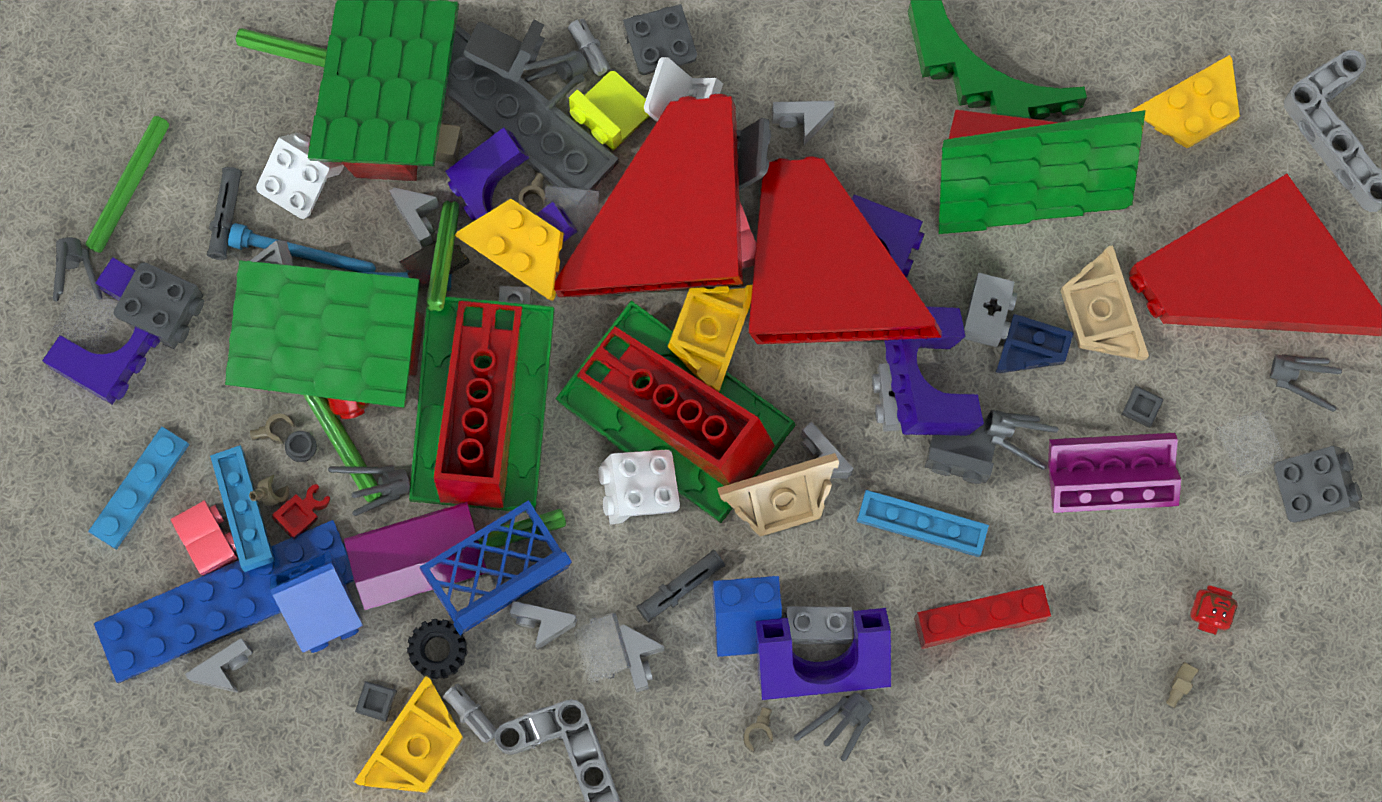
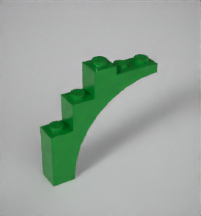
M910 0L908 16L922 78L930 76L931 79L938 80L952 73L959 106L968 104L969 108H977L983 106L986 101H989L992 114L1029 119L1032 117V119L1037 120L1045 119L1050 116V113L1062 112L1063 115L1075 114L1080 111V108H1083L1087 99L1084 86L1054 88L1037 86L1013 79L989 66L969 49L949 21L942 0Z

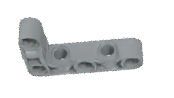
M1347 50L1297 82L1285 97L1284 108L1297 124L1300 132L1344 188L1349 190L1360 206L1366 211L1377 212L1382 209V170L1377 168L1364 151L1365 148L1343 120H1339L1327 104L1344 89L1352 85L1365 70L1366 59L1364 55L1356 50ZM1343 65L1350 66L1354 72L1347 71ZM1295 96L1302 97L1306 103L1298 102ZM1332 143L1339 144L1343 151L1336 150ZM1370 191L1377 192L1381 199L1374 198Z
M570 699L549 707L534 710L520 718L502 724L496 730L495 743L502 752L509 755L518 754L531 748L535 749V746L551 739L563 738L585 802H620L594 727L591 726L586 710L579 701ZM569 708H577L581 712V718L575 724H568L563 720L564 712ZM513 730L519 733V741L515 746L505 747L502 744V737L507 731ZM591 769H598L603 773V781L598 786H590L585 782V776Z

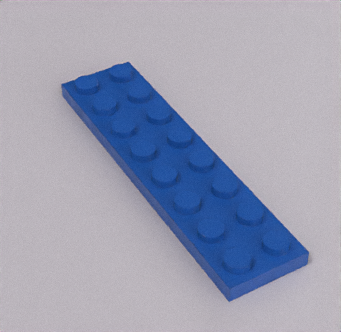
M334 520L303 532L294 540L290 538L271 546L275 562L244 572L240 562L236 561L95 622V629L116 682L121 683L281 613L270 591L271 576L331 550L345 583L348 584L354 581L348 554Z

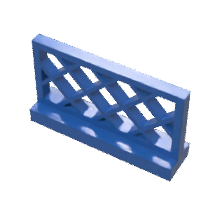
M528 500L423 564L419 569L454 621L453 625L461 636L512 604L513 601H517L568 569L572 561L566 551L562 552ZM525 511L533 522L531 533L513 529L515 517ZM510 521L509 528L502 526ZM536 528L541 535L535 534ZM494 530L507 533L504 549L487 546L488 534ZM511 534L529 538L526 554L508 550ZM483 537L482 544L474 543ZM533 540L546 542L553 553L544 559L530 556ZM466 547L479 549L480 555L477 566L459 562L461 550ZM484 551L503 555L499 571L481 567ZM456 554L455 561L448 560V558ZM507 556L525 560L521 573L513 575L503 572ZM529 561L536 562V564L528 568ZM438 564L453 566L450 583L436 580L430 569ZM457 567L476 572L472 588L454 584ZM480 573L498 577L494 590L487 592L476 589ZM502 578L510 579L501 585ZM442 587L448 588L447 595L443 591ZM452 589L471 593L468 606L458 612L450 601ZM475 595L482 596L478 600L474 601Z

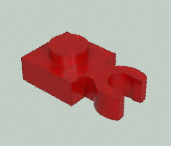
M318 484L309 487L304 500L295 494L272 514V519L293 540L318 520V516L314 511L323 510L330 503L329 496H326L321 501L313 498V495L319 490Z

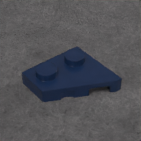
M1014 314L996 372L1006 373L1064 364L1074 332Z

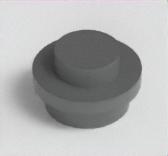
M295 431L285 441V452L293 461H308L316 453V440L307 431Z

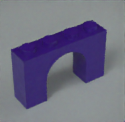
M503 127L445 171L450 178L448 185L457 197L462 196L467 204L464 206V210L475 221L493 210V193L499 181L529 159V156L515 135ZM551 202L536 213L537 216L564 233L563 242L578 232L563 207L555 202Z
M854 194L852 197L853 202L907 278L914 260L909 259L912 249L919 250L925 233L920 232L923 221Z
M112 257L95 283L102 292L119 301L136 270ZM135 327L130 340L122 348L108 354H95L59 335L42 362L51 370L113 405L116 399L120 400L124 397L129 387L127 382L133 373L137 374L142 370L146 362L145 355L151 347L155 348L160 343L158 337Z
M927 307L942 331V338L884 340L886 361L889 364L892 378L891 388L895 393L898 408L897 418L901 424L902 434L968 436L984 424L978 394H949L941 392L924 379L917 364L918 349H951L966 337L960 308Z
M886 608L853 611L854 638L851 646L839 657L823 662L804 660L792 651V638L788 618L755 621L758 677L762 700L891 687V628Z

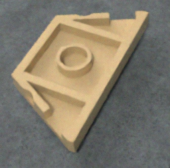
M1113 245L1108 246L1101 255L1085 266L1078 275L1061 288L1062 298L1078 348L1143 361L1149 357L1114 247Z
M833 453L719 487L717 490L721 500L727 502L735 510L736 514L743 521L748 522L751 529L761 537L821 519L825 507L824 500L829 495L832 486L830 479L834 468L838 469L839 460L836 454Z

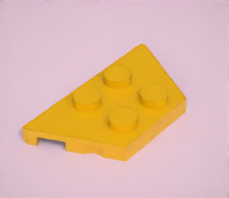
M1228 55L1135 107L1131 112L1146 110L1144 121L1154 126L1155 130L1163 135L1171 136L1175 142L1185 148L1193 146L1237 121L1240 117L1232 57Z
M513 199L507 200L457 231L455 234L457 238L551 301L555 299L556 291H554L556 272L559 273V251L562 249L563 232Z
M753 285L729 289L728 286H719L714 289H706L705 287L690 288L667 346L700 381L717 392L720 391L748 313Z
M424 677L354 782L359 786L427 793L463 740L461 732L430 678Z

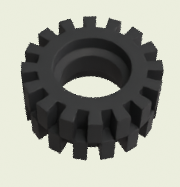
M436 618L431 619L432 621L428 623L424 621L421 623V627H416L413 630V636H409V647H407L409 660L423 676L436 680L438 678H449V675L456 674L460 666H463L465 663L464 659L467 656L466 640L463 634L459 635L454 625L449 623L448 620L443 619L439 621ZM435 637L446 639L450 645V652L442 661H432L427 658L425 653L427 643Z

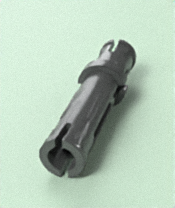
M234 167L222 168L214 221H211L209 226L212 232L207 256L216 260L227 259L228 238L233 225L232 221L240 177L242 176L241 170Z
M711 550L709 554L670 583L660 585L658 592L636 606L638 611L648 623L651 622L653 618L668 607L674 608L678 605L680 598L700 585L719 569L725 567V563L715 550Z

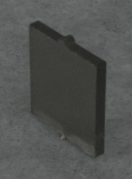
M436 241L399 261L401 267L408 273L409 278L420 279L419 285L423 289L429 287ZM454 244L449 275L470 263L469 258L461 251L460 245Z

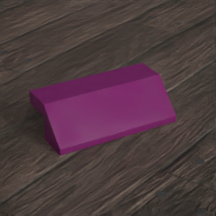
M1157 433L1049 439L1048 468L1053 513L1179 506L1181 477L1176 468L1178 444L1176 434Z
M467 502L344 539L355 585L364 610L433 590L419 568L476 533ZM471 547L461 550L459 562L477 566L480 550ZM456 554L448 558V560L455 561ZM483 557L481 567L487 568ZM438 564L430 569L436 580L450 583L453 566ZM457 567L454 583L473 578L476 572Z

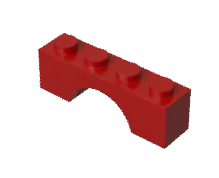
M1038 585L917 612L914 621L921 649L951 643L983 632L1005 628L1014 629L1045 622L1051 617L1044 586Z

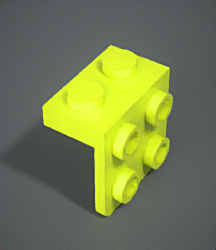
M610 71L585 95L577 89L569 97V112L578 123H584L601 144H606L613 151L650 117L644 110L646 99L616 71Z

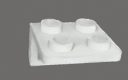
M661 57L644 104V110L654 120L658 121L670 101H678L679 98L685 96H692L697 99L709 98L712 94H720L723 83L717 78H692L668 57Z
M294 133L278 138L256 189L258 193L301 219H305L310 216L327 178L339 175L344 165L341 162L310 161L308 159L310 138L301 133Z
M669 450L610 454L599 467V481L601 485H604L606 494L603 498V510L606 516L609 515L610 525L623 523L630 516L674 513L680 508L673 456Z

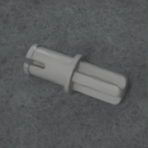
M585 19L573 21L568 26V30L579 47L578 51L586 58L594 74L597 76L604 75L610 70V65L599 48L601 45L600 41L594 38Z
M459 683L455 684L454 687L452 686L443 695V698L461 717L460 722H466L482 742L487 743L495 737L497 729L481 712L482 706L479 703L475 704Z

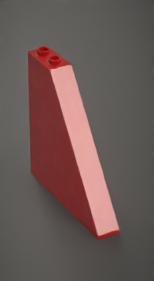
M712 94L709 98L704 99L685 96L679 98L678 101L669 102L555 280L554 291H556L558 297H582L743 284L736 106L732 96Z
M810 156L804 158V160L779 158L769 162L768 171L762 178L748 332L757 345L942 338V331L936 320L825 160Z
M1288 174L1278 178L1137 262L1129 272L1131 286L1137 293L1142 292L1148 301L1146 305L1150 314L1154 318L1159 317L1163 324L1382 336V306Z

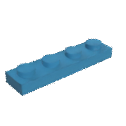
M161 426L88 532L117 550L188 448V442Z
M239 445L210 455L242 570L246 572L275 562L258 500L252 501L249 497L250 492L255 491L243 448Z
M869 490L865 491L857 519L858 523L976 557L981 556L989 525Z

